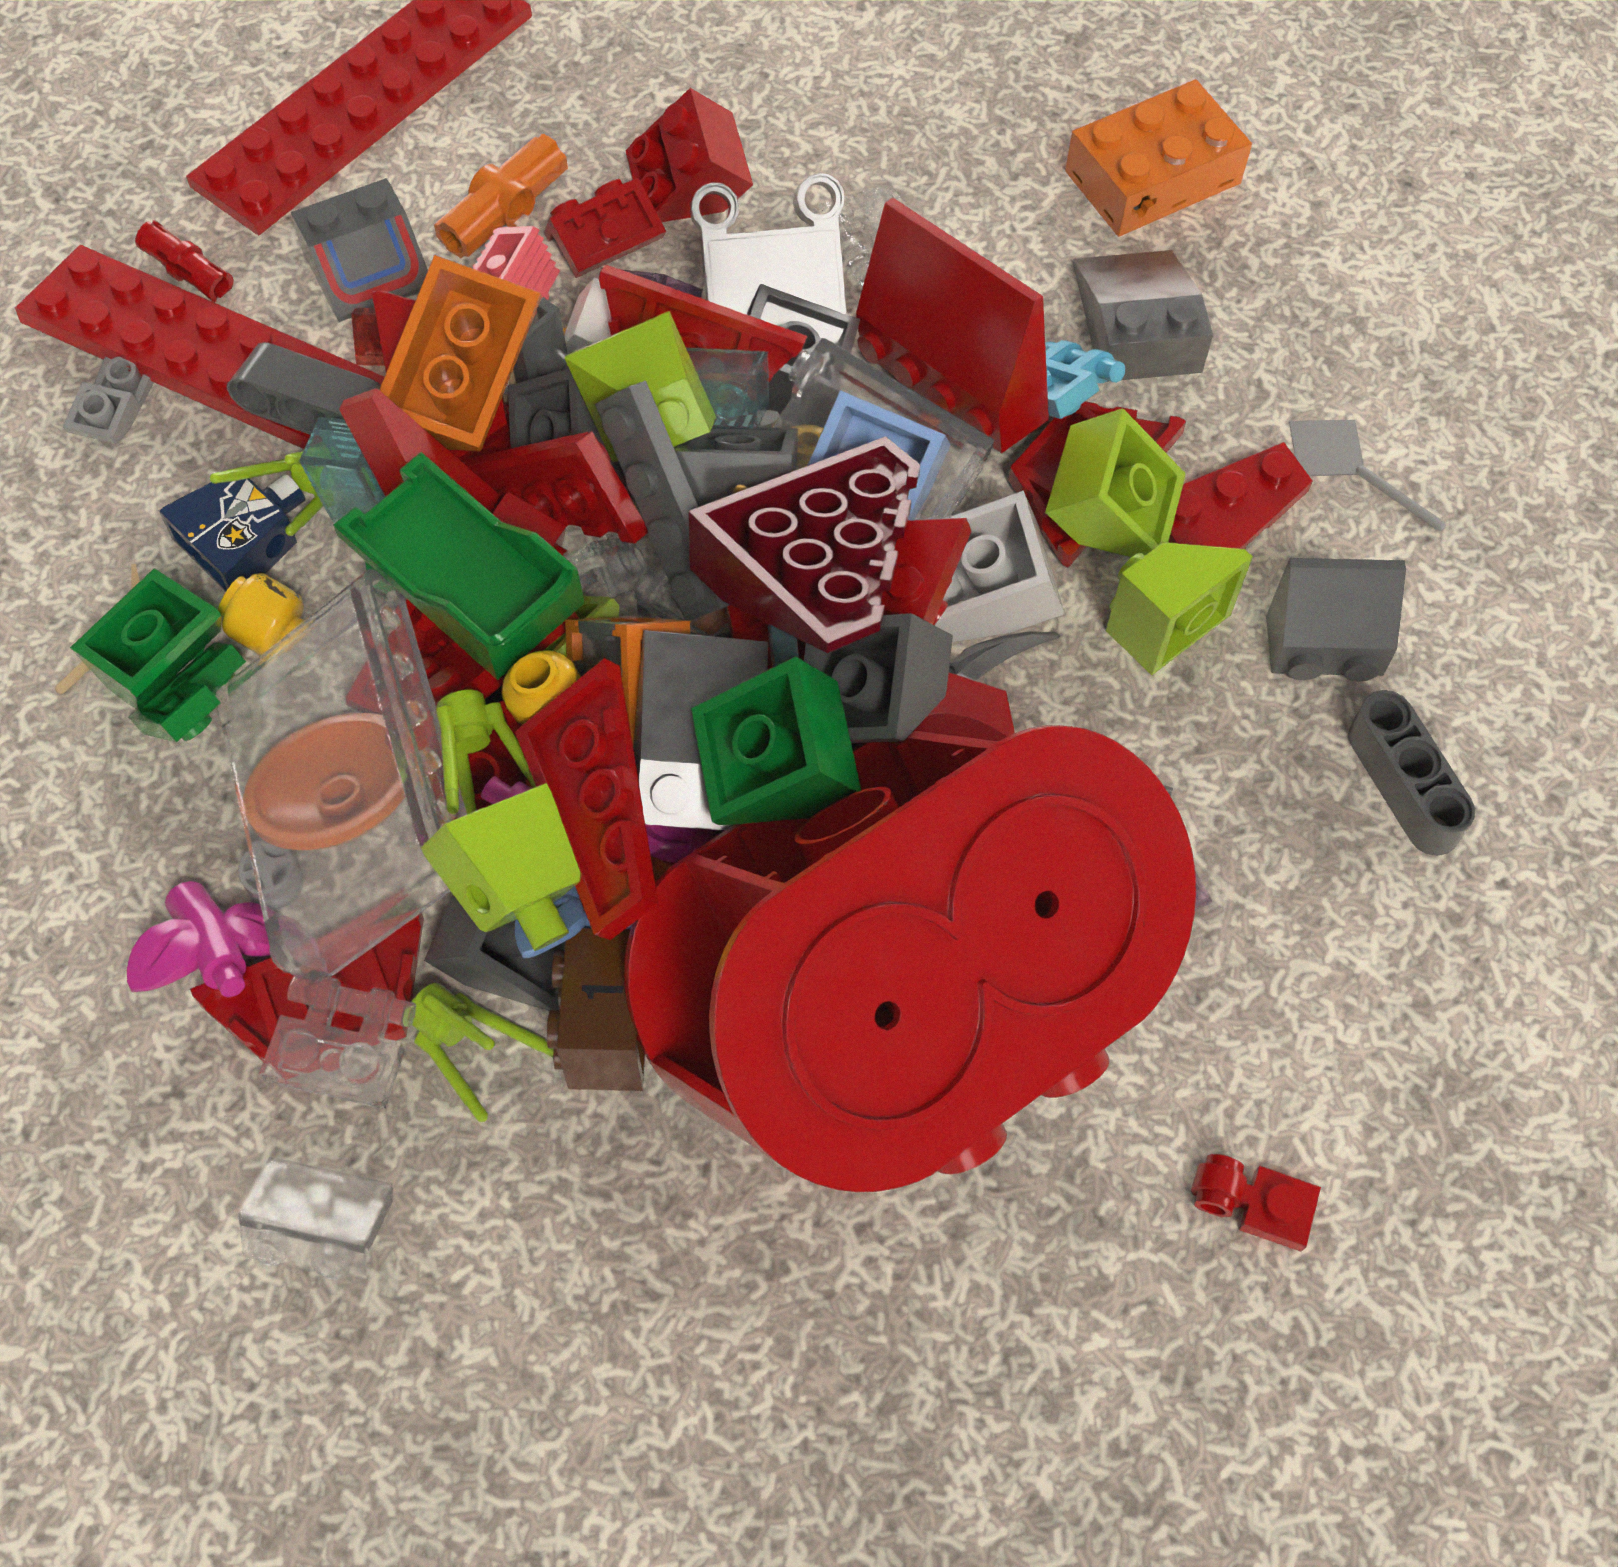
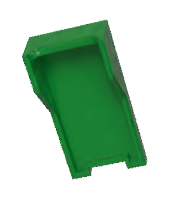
M420 452L400 469L404 481L366 514L358 507H354L333 525L339 538L498 680L520 658L528 654L585 603L578 569L537 533L501 522Z

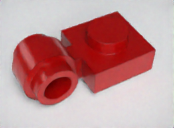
M1209 1154L1206 1162L1197 1166L1191 1188L1192 1194L1196 1196L1194 1205L1197 1209L1226 1218L1232 1216L1233 1209L1242 1208L1244 1212L1239 1228L1240 1231L1300 1252L1307 1247L1321 1187L1260 1165L1254 1171L1250 1185L1247 1184L1248 1179L1243 1175L1244 1165L1232 1157L1221 1154Z

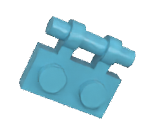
M1061 340L1057 343L1051 341L1045 343L1048 413L1050 416L1062 419L1075 413L1083 402L1099 391L1097 383H1105L1107 381L1117 383L1125 375V365L1121 361L1115 360L1109 352L1099 349H1092L1086 352L1083 351L1079 344L1067 340Z

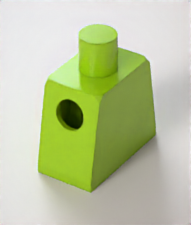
M547 783L445 823L421 847L426 859L480 930L489 932L517 919L534 951L549 946L569 933L554 902L580 882L581 872Z

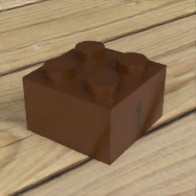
M582 928L578 934L565 941V950L554 951L552 984L553 988H559V1010H549L547 1046L554 1049V1069L563 1070L568 1089L643 1091L645 1054L638 1042L637 1030L629 1015L624 983L625 954L630 929H625L612 940L595 936L592 928Z

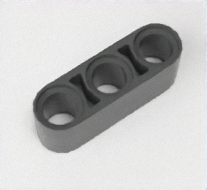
M266 342L259 343L227 383V390L231 398L244 410L340 446V442L358 445L355 439L336 436V434L353 436L351 431L331 427V425L348 427L339 410L343 400L374 388L380 390L381 387L378 382L370 378ZM342 446L356 451L360 450V448Z
M1388 690L1371 693L1364 700L1349 728L1348 738L1350 744L1411 843L1418 850L1429 855L1439 856L1448 854L1455 849L1475 818L1473 801L1405 697ZM1373 723H1378L1384 726L1387 730H1382L1376 727ZM1402 769L1413 772L1418 778L1405 774ZM1431 816L1444 820L1449 827L1436 823Z

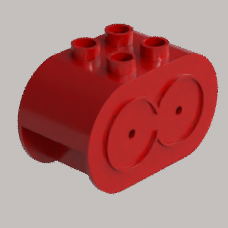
M929 713L903 742L861 743L852 749L861 791L835 801L808 819L735 824L679 860L655 882L658 905L632 924L625 954L624 983L629 1015L637 1030L638 1042L656 1073L684 1101L782 1167L805 1180L831 1189L850 1192L891 1190L919 1182L937 1171L942 1174H958L988 1161L1002 1148L1007 1139V1131L1003 1125L1006 1120L1041 1095L1048 1098L1067 1096L1086 1088L1103 1075L1110 1062L1105 1048L1142 1022L1154 1010L1174 980L1189 943L1195 915L1196 872L1186 827L1174 801L1159 778L1140 758L1117 741L1088 729L1064 725L1032 727L1006 736L996 728L964 715Z

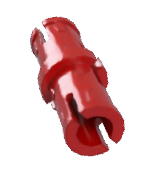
M153 220L152 223L150 221L145 222L137 231L135 237L136 247L161 262L165 266L167 274L177 281L185 280L212 302H216L217 297H223L232 289L233 276L203 256L202 249L193 242L180 240L156 220Z

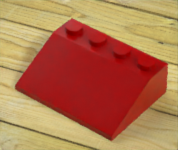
M895 198L885 202L856 310V318L860 319L858 326L859 337L857 339L859 350L867 361L872 364L877 363L894 375L904 388L916 391L927 399L937 412L949 415L963 425L973 438L978 441H985L1002 454L1049 420L1043 296Z

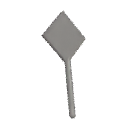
M1355 420L1289 421L1295 457L1309 476L1359 475L1436 530L1442 531L1445 529L1446 525L1441 519L1364 467Z

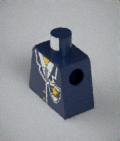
M284 474L263 490L250 478L218 484L210 482L164 506L159 512L172 540L226 592L230 585L240 576L248 579L254 574H266L297 543L295 535L289 536L285 532L286 526L290 523L286 514L303 503L305 497L294 480Z

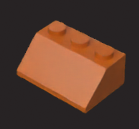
M434 255L380 391L446 449L481 451L541 301V293Z

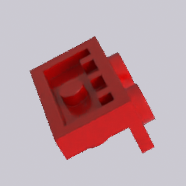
M638 177L624 184L620 179L612 180L599 187L594 192L595 197L580 204L577 199H571L558 205L550 212L552 217H549L544 234L548 242L553 239L556 240L575 278L660 240L667 231Z

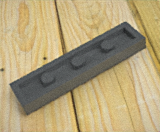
M643 381L631 385L596 403L595 406L602 420L605 434L613 446L625 475L627 487L633 494L648 530L650 542L656 549L671 585L673 597L678 603L684 619L689 621L729 606L730 604L722 601L690 570L689 511L698 508V505L647 382Z

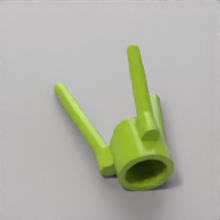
M324 444L309 451L287 454L281 460L215 472L210 475V481L218 484L291 471V477L302 491L314 494V498L286 526V534L293 536L324 505L337 499L334 487L343 484L347 479L348 463L338 445Z
M477 690L457 691L443 697L438 702L436 714L441 729L444 791L448 813L454 815L459 811V787L465 815L477 811L468 754L487 747L490 743L489 735L493 729L532 787H536L518 739L506 723L499 702L486 705L483 693Z
M432 983L416 995L406 1013L408 1023L419 1031L414 1043L432 1058L476 1120L485 1122L488 1119V1113L443 1051L441 1044L444 1043L450 1047L466 1036L485 1050L493 1049L495 1046L494 1040L472 1024L473 1018L553 1057L554 1049L548 1048L546 1039L475 1004L463 993L459 992L454 995L440 983Z

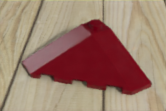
M885 436L689 511L690 570L722 601L825 653L832 652L874 634L881 629L885 605L880 604L883 592L890 591L898 562V551L894 549L897 539L904 538L911 511V500H908L910 489L917 487L920 464Z

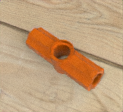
M541 134L539 137H534L501 167L498 168L493 164H486L480 168L470 183L468 195L434 224L436 236L446 249L459 258L469 257L489 237L494 235L493 231L504 225L517 227L514 223L523 214L529 216L533 211L536 197L568 169L567 157L560 150L556 141L545 134Z

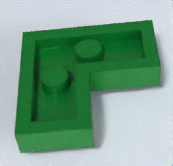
M213 643L172 678L139 711L136 710L128 718L145 735L178 742L181 738L184 741L191 740L211 723L212 718L209 713L221 704L217 697L226 692L236 682L237 676L234 672L246 661L232 644Z

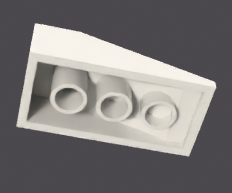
M1024 491L945 518H967L972 530L952 577V583L948 587L943 599L948 603V606L935 624L936 627L953 635L952 642L1012 633L1065 614L1040 528Z

